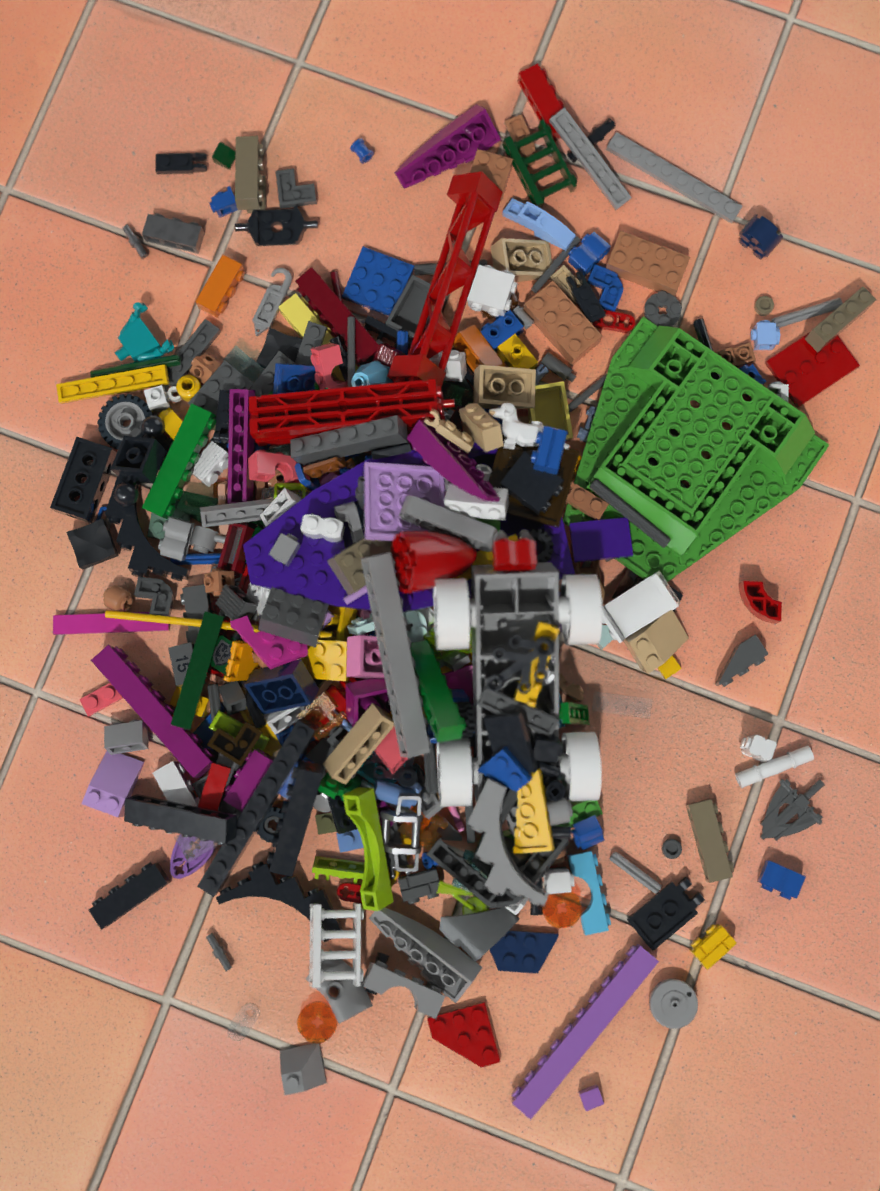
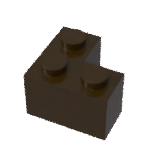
M246 721L235 738L218 727L207 745L241 766L263 731Z

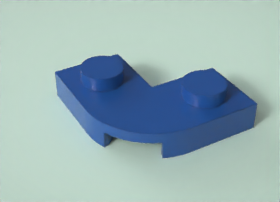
M595 264L587 283L604 290L599 303L603 309L615 312L623 293L622 282L618 278V274Z

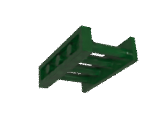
M544 120L540 121L538 125L539 131L518 141H513L511 136H509L502 143L508 158L513 159L512 166L531 203L539 208H542L546 197L566 187L572 193L577 187V179L574 174L570 173L551 136L552 130L548 124H545ZM543 137L547 145L546 148L526 158L521 157L518 152L519 148ZM549 154L552 155L556 164L535 174L529 173L527 169L529 164ZM558 170L564 178L563 181L543 191L537 189L536 181Z

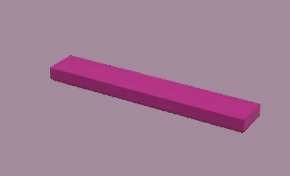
M132 612V613L149 614L150 612ZM105 613L53 615V635L169 631V624L106 618Z

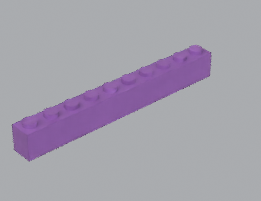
M639 944L636 946L632 945L626 953V959L623 962L620 960L613 969L615 971L611 977L607 976L603 980L600 991L598 993L594 992L588 999L590 1003L585 1009L582 1007L575 1016L577 1019L574 1023H569L564 1028V1035L561 1039H556L551 1044V1051L548 1055L544 1054L537 1062L539 1066L534 1072L531 1070L524 1078L526 1082L522 1087L518 1086L511 1094L513 1097L511 1099L512 1104L530 1120L659 962Z

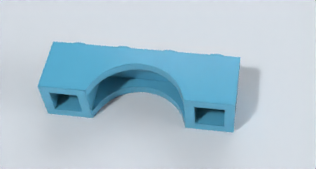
M592 851L567 855L570 872H572L573 876L585 880L591 891L590 903L580 913L584 935L609 931L608 926L611 925L609 913L605 914L604 906L607 903L605 894H601L599 887L602 886L601 875L596 873L595 866H598L596 854L593 855Z

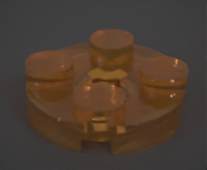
M571 891L549 894L545 905H542V912L546 921L553 927L567 928L577 923L581 916L582 908L579 897ZM565 903L567 911L558 913L556 906Z
M321 1001L311 1002L306 1005L297 1019V1027L300 1034L308 1042L315 1044L323 1043L331 1038L338 1024L330 1005ZM316 1017H320V1020H323V1024H320L319 1028L312 1024V1020H315Z

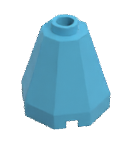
M373 361L360 366L351 380L352 387L394 383L393 380L387 377L390 367L381 364L379 361Z

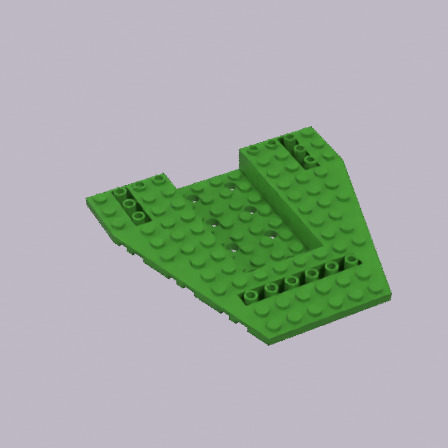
M642 317L610 361L574 484L602 499L589 488L594 480H599L670 538L668 545L662 548L629 521L633 556L615 558L644 580L660 571L665 580L669 582L799 490L829 447V444L815 435L813 427L803 412L685 331L676 327L660 325L658 327L645 317ZM711 373H718L720 379H713L711 377ZM742 394H748L751 397V401H745ZM690 401H697L699 403V407H692ZM723 422L729 423L730 426H731V429H730V430H725V429L722 427V423H723ZM670 429H675V430H677L678 433H679V436H677V437L671 436L670 433H669V430H670ZM701 452H709L710 459L703 458ZM648 458H655L658 465H650ZM680 481H688L690 487L683 488L680 485ZM567 503L563 516V523L567 526L575 522L595 521ZM608 505L599 520L625 517L611 505Z

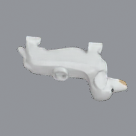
M504 403L500 408L489 410L491 416L503 420L502 433L506 437L504 448L514 450L516 443L523 447L539 446L535 442L538 431H543L544 426L542 422L532 421L531 424L519 422L516 408L511 403ZM565 443L564 448L568 449L569 445Z

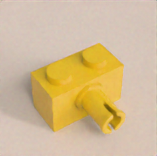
M516 334L497 347V355L508 367L536 369L538 367V361Z

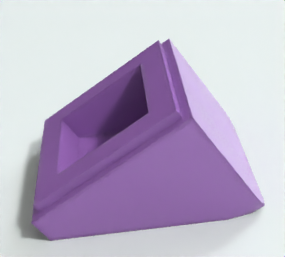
M597 1084L578 1091L585 1111L604 1105Z

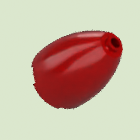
M402 531L399 534H395L391 547V556L395 559V569L397 571L395 576L399 581V589L403 593H413L434 588L435 580L454 579L465 572L477 557L476 550L468 543L449 535L429 531Z

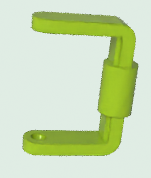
M276 483L274 486V499L278 495V490H283L284 488L288 490H303L302 499L306 497V487L301 483Z

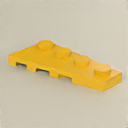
M538 769L535 773H529L533 778L517 791L518 806L516 809L517 820L513 854L552 851L554 849L541 769Z

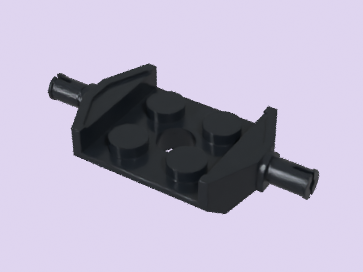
M294 206V209H254L247 223L235 224V231H247V233H250L256 246L299 245L307 229H318V221L304 220L297 206ZM275 225L282 226L280 232H274L272 229Z

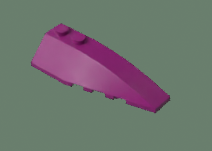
M476 104L431 137L394 173L405 189L426 180L428 177L437 176L445 170L454 169L462 163L473 161L477 149L486 151L499 142L501 138L486 109Z
M419 420L407 437V440L412 444V448L420 453L423 461L463 491L484 501L499 502L500 497L492 485L483 480L485 477L484 473L475 468L477 463L474 459H469L467 456L469 453H466L435 431L434 427L427 425L423 420Z

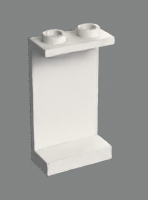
M657 571L602 606V623L607 624L609 627V634L613 640L621 643L625 638L663 614L679 607L681 602L661 572Z

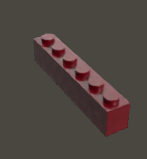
M311 267L295 281L299 286L297 290L303 297L308 296L310 299L309 305L315 311L319 309L321 312L320 318L326 324L331 323L333 326L331 328L332 332L337 337L342 336L344 339L342 343L348 349L347 318L354 317V315ZM355 318V359L360 365L363 362L367 364L373 361L379 345Z

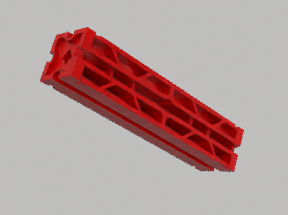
M436 379L262 395L261 397L251 396L249 397V412L251 413L250 435L255 439L258 446L290 444L292 439L392 416L400 417L407 424L408 433L413 430L419 420L424 421L426 417L434 420V415L430 413L432 409L439 412L441 420H445L443 408L455 407L454 399L444 400L441 385L437 386Z

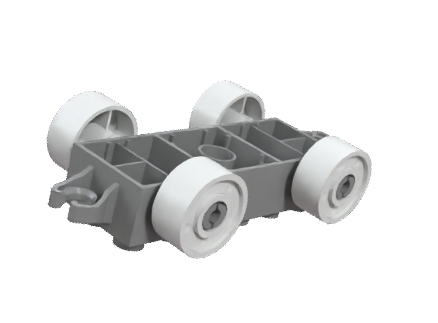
M499 530L492 540V545L497 539L507 538L503 530ZM527 530L520 532V538H529L534 541ZM537 563L535 570L494 571L493 564L471 565V600H469L466 579L435 580L433 611L436 649H468L470 627H472L473 709L475 710L474 716H476L475 732H473L474 757H471L469 738L437 742V783L440 807L471 806L472 785H474V796L477 803L489 778L478 771L483 764L494 756L483 718L486 715L498 714L478 706L477 701L486 685L487 679L491 675H499L517 662L506 659L496 660L493 657V651L498 647H503L506 651L528 654L530 648H512L509 640L514 635H519L522 639L533 640L538 621L556 626L561 624L563 639L566 645L598 644L602 631V599L599 580L596 574L564 575L561 581L560 597L559 572L552 563ZM558 633L555 641V651L550 656L548 669L546 670L548 677L542 682L535 708L559 718ZM514 638L513 644L519 645V640ZM497 650V656L502 657L503 652L501 650ZM522 669L505 680L503 687L499 691L514 698ZM493 679V684L498 686L499 681L497 679ZM558 722V724H557V726H556V728H555V730H554V732H553V734H552V736L558 737V739H559V722ZM527 728L528 736L532 747L533 735L543 734ZM563 733L561 738V744H563L562 756H558L557 763H549L561 766L557 779L562 781L565 787L564 797L566 801L599 800L601 792V758L596 733ZM542 774V779L549 775ZM518 799L506 818L510 833L513 836L516 828Z

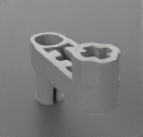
M354 501L335 506L336 519L342 523L348 522L353 544L362 539L364 534Z

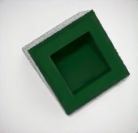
M219 142L212 155L214 163L229 170L236 158V152L222 142Z

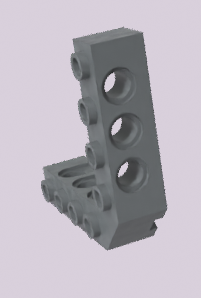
M553 838L554 849L552 851L532 852V857L524 866L519 868L522 874L536 885L569 844L568 839ZM440 839L427 853L432 860L490 909L519 906L525 898L523 895L516 896L512 894L509 888H506L503 895L500 893L496 895L488 891V887L484 886L487 879Z

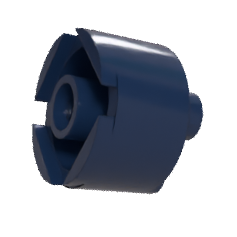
M754 215L739 232L741 238L739 243L745 248L750 247L754 251L753 254L762 260L763 257L770 255L783 240L782 234L778 236L776 233L778 228L771 221L763 216L759 219L757 218L758 215Z

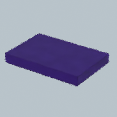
M627 518L569 524L574 563L633 556L629 521Z

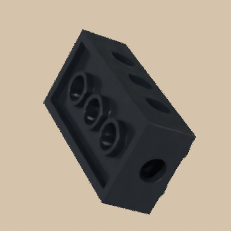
M76 437L50 508L57 513L92 523L117 452L113 448ZM93 460V463L88 466L89 461ZM85 477H87V480L84 483H81V481ZM80 495L79 500L75 501L76 496Z

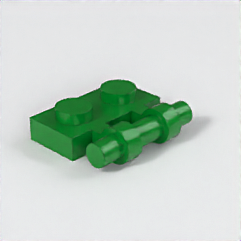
M327 772L320 782L318 791L333 799L339 795L344 802V794L361 786L362 776L356 775L347 784H344L332 778Z

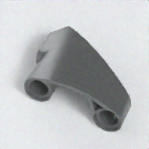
M506 907L472 914L442 916L440 930L455 946H461L476 962L520 918Z

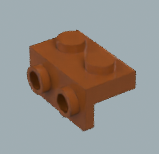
M345 456L308 464L306 467H303V472L311 478H318L322 474L337 472L339 469L346 467Z

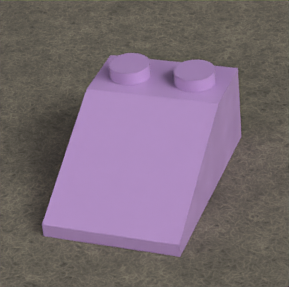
M106 751L81 804L118 818L123 817L125 813V798L132 796L144 762L121 753L110 755Z

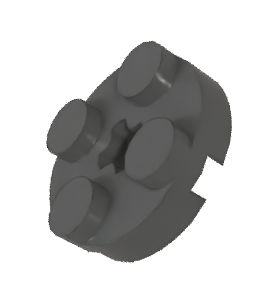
M660 291L650 296L646 301L644 317L658 327L659 325L674 327L681 316L682 306L675 296L665 291ZM664 307L666 309L667 314L665 315L663 313L660 315L658 308Z

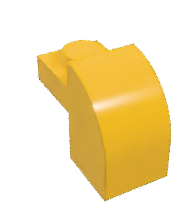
M169 407L162 411L158 417L164 421L165 431L174 441L183 421Z

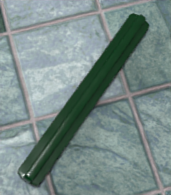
M178 354L106 367L92 370L90 376L93 378L164 364L167 367H173L181 364V358Z

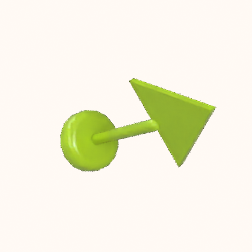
M442 881L439 882L437 893L452 894L454 898L463 904L462 915L489 910V907L479 898L472 896V892ZM460 895H471L472 897L465 900Z

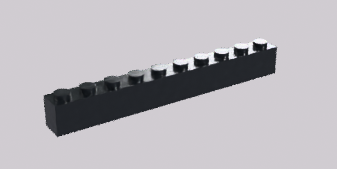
M305 717L300 718L296 722L239 816L236 825V838L229 841L228 844L221 846L197 887L213 897L221 891L277 799L293 767L302 758L319 730V726Z

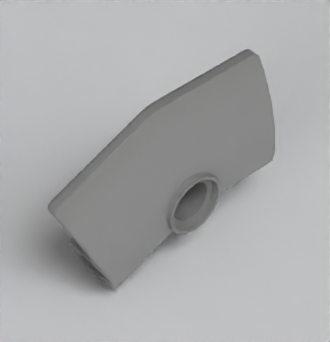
M324 959L321 962V970L324 972L353 971L342 959ZM353 979L324 980L321 982V988H316L329 1002L339 1024L373 1006L365 988L361 985V981L360 986L353 985ZM330 987H335V988H337V990H338V996H337V997H331V996H330V994H329V988H330Z

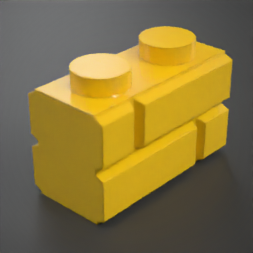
M712 924L706 929L705 932L707 934L702 939L698 937L690 944L692 948L689 951L707 970L737 944L720 924L716 926Z

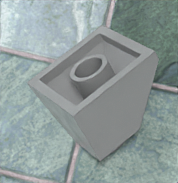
M319 1042L280 1050V1067L284 1095L304 1092L326 1083Z

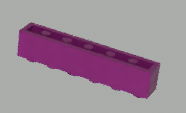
M230 389L228 504L253 501L254 480H249L248 458L254 453V439L250 435L251 413L249 412V397L255 396V390Z

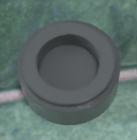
M668 839L663 842L661 850L665 857L675 859L680 856L682 846L677 840Z

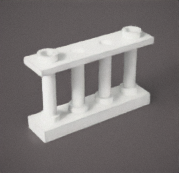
M353 903V910H324V908H321V904H310V987L321 988V982L324 980L353 979V985L360 986V981H363L364 978L363 969H361V920L364 918V909L361 907V904ZM324 918H353V930L324 931V929H321V920H324ZM353 938V950L324 951L321 949V941H324V939ZM324 959H353V971L324 972L321 970V962Z

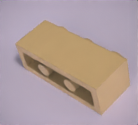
M468 404L464 408L459 409L463 431L468 433L473 438L472 440L485 452L504 446L501 425L478 404Z

